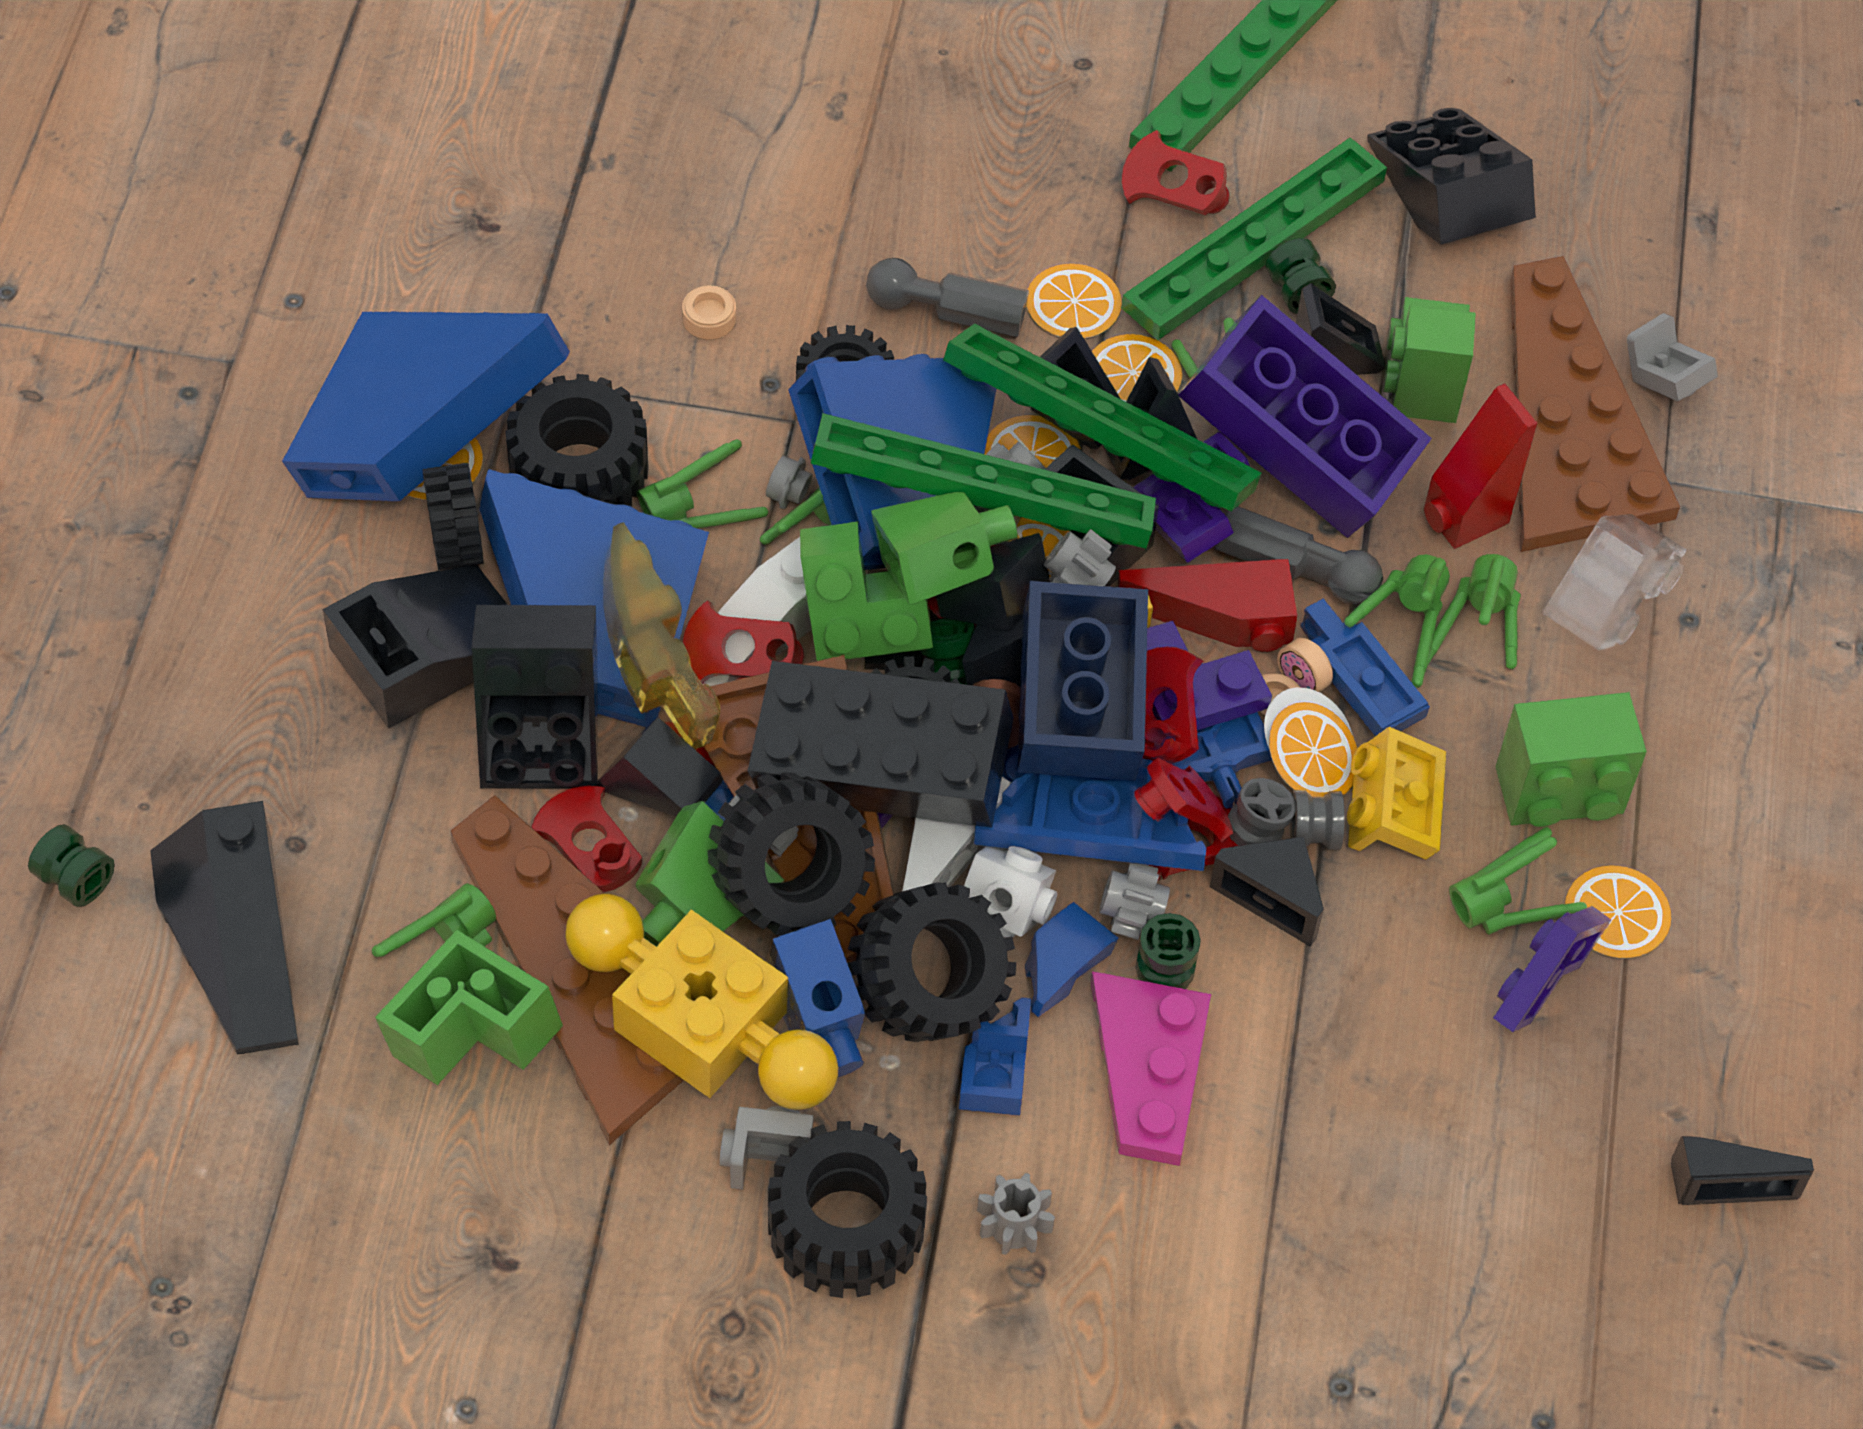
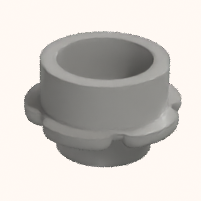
M783 455L775 466L767 485L766 496L778 501L780 504L779 508H787L790 501L800 504L804 499L812 480V474L804 471L806 460L800 457L799 461Z

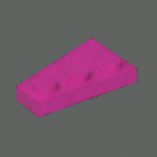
M1092 971L1090 983L1093 1001L1096 1002L1098 1032L1101 1050L1104 1051L1109 1081L1108 1092L1118 1153L1180 1166L1211 994Z

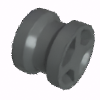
M1255 778L1246 782L1237 797V804L1232 806L1228 814L1233 828V834L1229 837L1238 846L1281 840L1284 828L1289 825L1296 812V801L1291 792L1282 784L1271 779Z
M1294 790L1292 796L1296 801V812L1290 822V838L1304 837L1306 847L1310 844H1323L1328 850H1340L1343 844L1345 823L1342 792L1329 791L1324 797H1312L1307 791Z

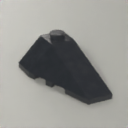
M263 801L202 810L150 850L157 907L177 939L187 963L192 967L203 987L207 1000L237 1055L299 1045L272 840Z

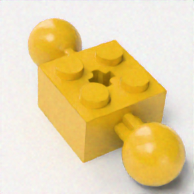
M613 894L593 895L581 901L573 909L567 920L565 937L568 949L576 961L582 966L597 972H613L623 968L631 974L612 994L614 1030L708 1098L715 1094L747 1057L758 1064L760 1084L766 1095L784 1108L791 1110L809 1109L817 1106L830 1095L837 1082L838 1062L829 1043L811 1031L790 1030L779 1034L773 1029L787 1013L788 977L693 910H690L656 947L644 938L643 921L637 909L620 896Z

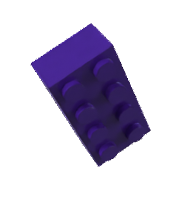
M1263 295L1235 321L1178 394L1183 401L1346 538L1350 537L1377 514L1432 439Z

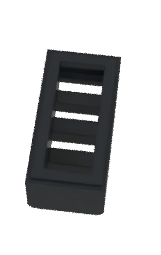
M1681 1136L1671 1158V1169L1678 1204L1682 1205L1798 1200L1814 1171L1813 1162L1810 1158L1693 1136Z

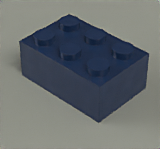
M1030 581L1023 611L1017 772L1136 781L1145 750L1148 589Z

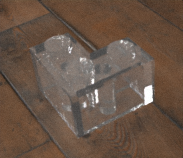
M1632 514L1601 516L1542 613L1598 650L1614 647L1616 642L1623 645L1632 635L1640 621V616L1635 614V611L1642 600L1658 597L1660 592L1666 595L1676 585L1684 571V566L1679 561L1687 549Z

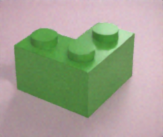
M1405 297L1401 318L1391 317L1387 336V350H1391V359L1395 360H1387L1383 392L1393 393L1392 405L1406 417L1450 423L1457 422L1473 358L1476 313L1469 312L1470 305Z
M858 522L800 529V558L817 661L844 655L846 659L933 648L928 599L909 605L888 571L865 574Z
M456 930L375 1017L392 1056L436 1085L446 1077L477 1041L524 1070L563 1027L547 985L459 930Z

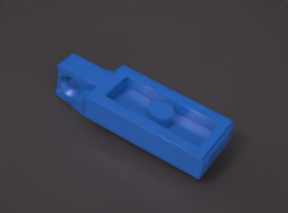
M1324 598L1304 609L1305 614L1300 627L1309 640L1316 643L1324 651L1332 667V683L1375 736L1388 727L1403 731L1427 717L1430 706L1426 699L1363 622L1355 624L1353 627H1347L1345 622L1341 621Z

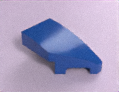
M1075 902L1068 905L1035 932L1031 941L1032 949L1025 963L1026 977H1031L1034 996L1031 1000V1011L1038 1017L1069 996L1075 980L1111 955L1118 940L1115 934Z
M1020 998L1013 1003V1010L991 1024L988 1021L980 1022L981 1028L973 1032L972 1043L965 1047L959 1102L960 1110L1020 1116L1031 998Z

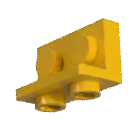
M1392 727L1386 728L1370 741L1361 744L1351 761V773L1354 775L1352 801L1347 810V822L1350 825L1348 847L1361 851L1378 839L1425 860L1440 851L1446 751Z

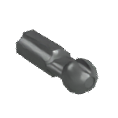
M887 258L873 265L869 270L866 281V289L870 298L884 309L895 310L908 305L912 301L933 305L938 318L941 320L967 326L977 324L986 330L1018 337L1020 334L1029 290L951 272L940 282L919 278L914 268L900 258Z
M1239 506L1232 512L1228 510L1226 513L1234 533L1216 544V550L1245 561L1288 559L1292 579H1297L1301 576L1330 588L1335 597L1346 604H1361L1382 585V568L1377 559L1366 551L1349 550L1341 552L1315 542L1312 534Z

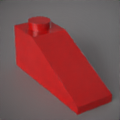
M1506 383L1495 387L1431 477L1423 510L1431 528L1437 533H1442L1454 549L1510 523L1538 423Z
M1288 559L1119 570L1117 587L1148 589V596L1153 607L1151 617L1165 623L1173 621L1176 627L1234 647H1252L1260 652L1277 650L1294 640L1298 615Z

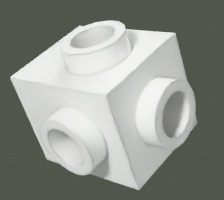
M986 846L975 854L964 884L965 887L970 888L969 898L983 895L991 902L987 912L990 915L1001 913L1007 923L1000 928L1003 937H1014L1015 934L1022 937L1037 923L1044 925L1052 912L1057 898V891L1050 889L1056 870L1042 865V857L1028 849L1010 846L1007 850Z

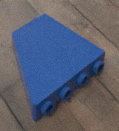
M362 312L282 462L307 498L401 501L424 481L423 469L441 467L514 405L515 402L567 359L570 351L546 313Z
M916 354L897 360H884L879 355L865 357L859 361L838 362L834 357L821 358L807 365L805 368L806 372L788 389L810 460L822 413L984 454L997 390L985 382H978L967 378L960 369L943 361V358H930L927 354ZM812 464L831 525L858 522L865 570L886 568L882 562L871 511L936 496L908 488H893L881 481L853 474H838L826 467Z
M488 469L479 510L511 605H596L598 714L647 727L658 717L709 532L693 528L690 524L683 521H669L644 514L627 505H613L588 498L575 490L557 489L532 482L519 474H504Z

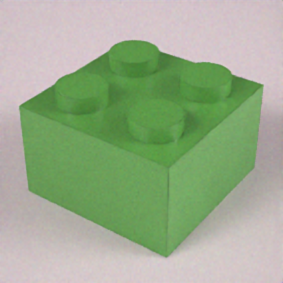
M1630 692L1514 704L1495 766L1511 825L1532 824L1544 827L1555 824L1560 820L1588 817L1591 820L1599 821L1609 819L1617 814H1624L1647 752Z

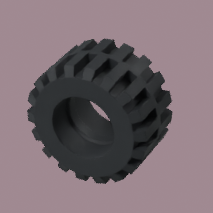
M577 374L575 380H566L565 375L553 377V384L548 386L540 382L532 388L531 397L524 395L515 402L516 411H510L507 419V430L505 431L509 473L519 474L529 481L553 488L575 490L585 497L609 504L632 506V496L637 497V491L644 488V479H648V445L646 419H643L642 408L638 401L631 402L630 393L621 386L614 390L612 389V381L602 377L597 382L589 381V375ZM577 444L599 448L592 453L580 456H569L556 452L564 447Z
M782 772L780 781L770 774L757 777L759 788L755 790L746 784L735 791L740 800L733 807L724 802L718 811L725 818L722 827L712 825L709 838L718 844V847L707 850L708 863L718 871L712 877L716 886L726 894L724 897L755 925L763 930L767 927L775 935L779 936L790 933V930L794 932L831 919L835 927L837 923L834 916L839 912L849 917L857 908L850 902L854 895L859 893L865 896L870 886L863 879L864 872H874L875 858L865 851V849L874 846L872 834L862 827L866 821L861 813L849 805V801L820 781L809 776L803 779L793 772ZM813 825L817 845L815 855L808 868L793 880L783 883H769L765 874V860L774 840L781 833L792 827Z
M932 883L894 893L893 896L883 898L872 905L875 912L864 914L856 926L864 933L851 937L848 950L856 953V961L848 962L847 964L851 975H857L859 986L856 988L860 999L866 1000L869 1004V1007L864 1011L865 1016L871 1022L885 1020L882 1028L883 1032L891 1036L904 1035L905 1041L913 1042L951 1038L980 1029V1022L991 1021L1000 1012L995 1003L1007 1001L1012 991V988L1005 984V979L1016 976L1017 962H1008L1007 951L1014 950L1015 945L1012 936L1003 937L1000 928L1007 923L1001 913L990 915L987 912L991 902L983 895L969 898L970 888L959 884L947 887L946 883ZM922 929H926L936 935L942 941L949 954L951 964L950 978L945 990L939 997L929 993L920 984L913 970L912 949Z
M837 1121L836 1131L827 1132L824 1124L811 1129V1140L805 1141L802 1137L798 1136L789 1143V1156L780 1154L774 1164V1177L769 1178L768 1235H771V1247L776 1259L784 1257V1270L793 1279L803 1273L804 1287L814 1292H817L822 1284L830 1287L831 1297L843 1298L844 1289L852 1288L856 1289L857 1297L871 1295V1284L878 1282L883 1290L894 1284L896 1270L906 1274L913 1265L914 1252L920 1253L924 1239L927 1208V1183L924 1171H917L918 1159L911 1149L900 1153L901 1139L891 1132L884 1139L878 1137V1126L864 1123L862 1131L851 1130V1121ZM853 1191L864 1194L874 1200L882 1212L877 1218L866 1225L855 1228H841L824 1222L813 1212L812 1207L820 1199L831 1193Z

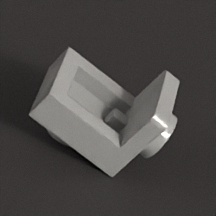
M1663 313L1627 336L1632 378L1635 383L1680 401L1691 396L1697 389L1718 377L1715 358L1677 342L1674 318L1670 315Z
M772 1106L766 1110L739 1107L735 1130L724 1128L720 1151V1166L730 1167L731 1188L743 1190L748 1158L777 1161L780 1154L789 1156V1143L798 1136L802 1137L805 1141L811 1140L813 1115L801 1114L798 1110H791L782 1106Z

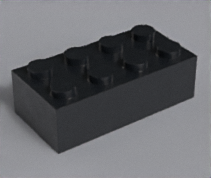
M772 661L748 772L756 789L759 788L757 777L770 774L780 781L782 772H793L803 779L809 776L820 781L849 801V805L856 810L992 828L1014 717L1005 689Z

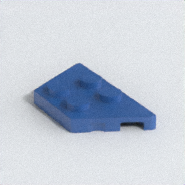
M1142 759L1136 781L1026 773L1022 777L1016 778L1002 793V803L995 811L992 828L975 826L974 845L999 848L1017 846L1034 852L1204 871L1206 847L1203 841L1196 842L1188 826V818L1175 813L1171 809L1158 822L1156 819L1153 820L1137 802L1134 791L1151 780L1147 766L1153 761L1149 759Z

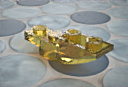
M624 522L613 526L603 576L604 614L608 637L616 663L626 687L641 714L662 705L682 738L696 750L712 742L721 714L718 698L709 685H702L691 668V660L686 647L678 638H674L682 614V607L677 593L670 585H664L655 572L652 558L646 545L641 540L635 541Z

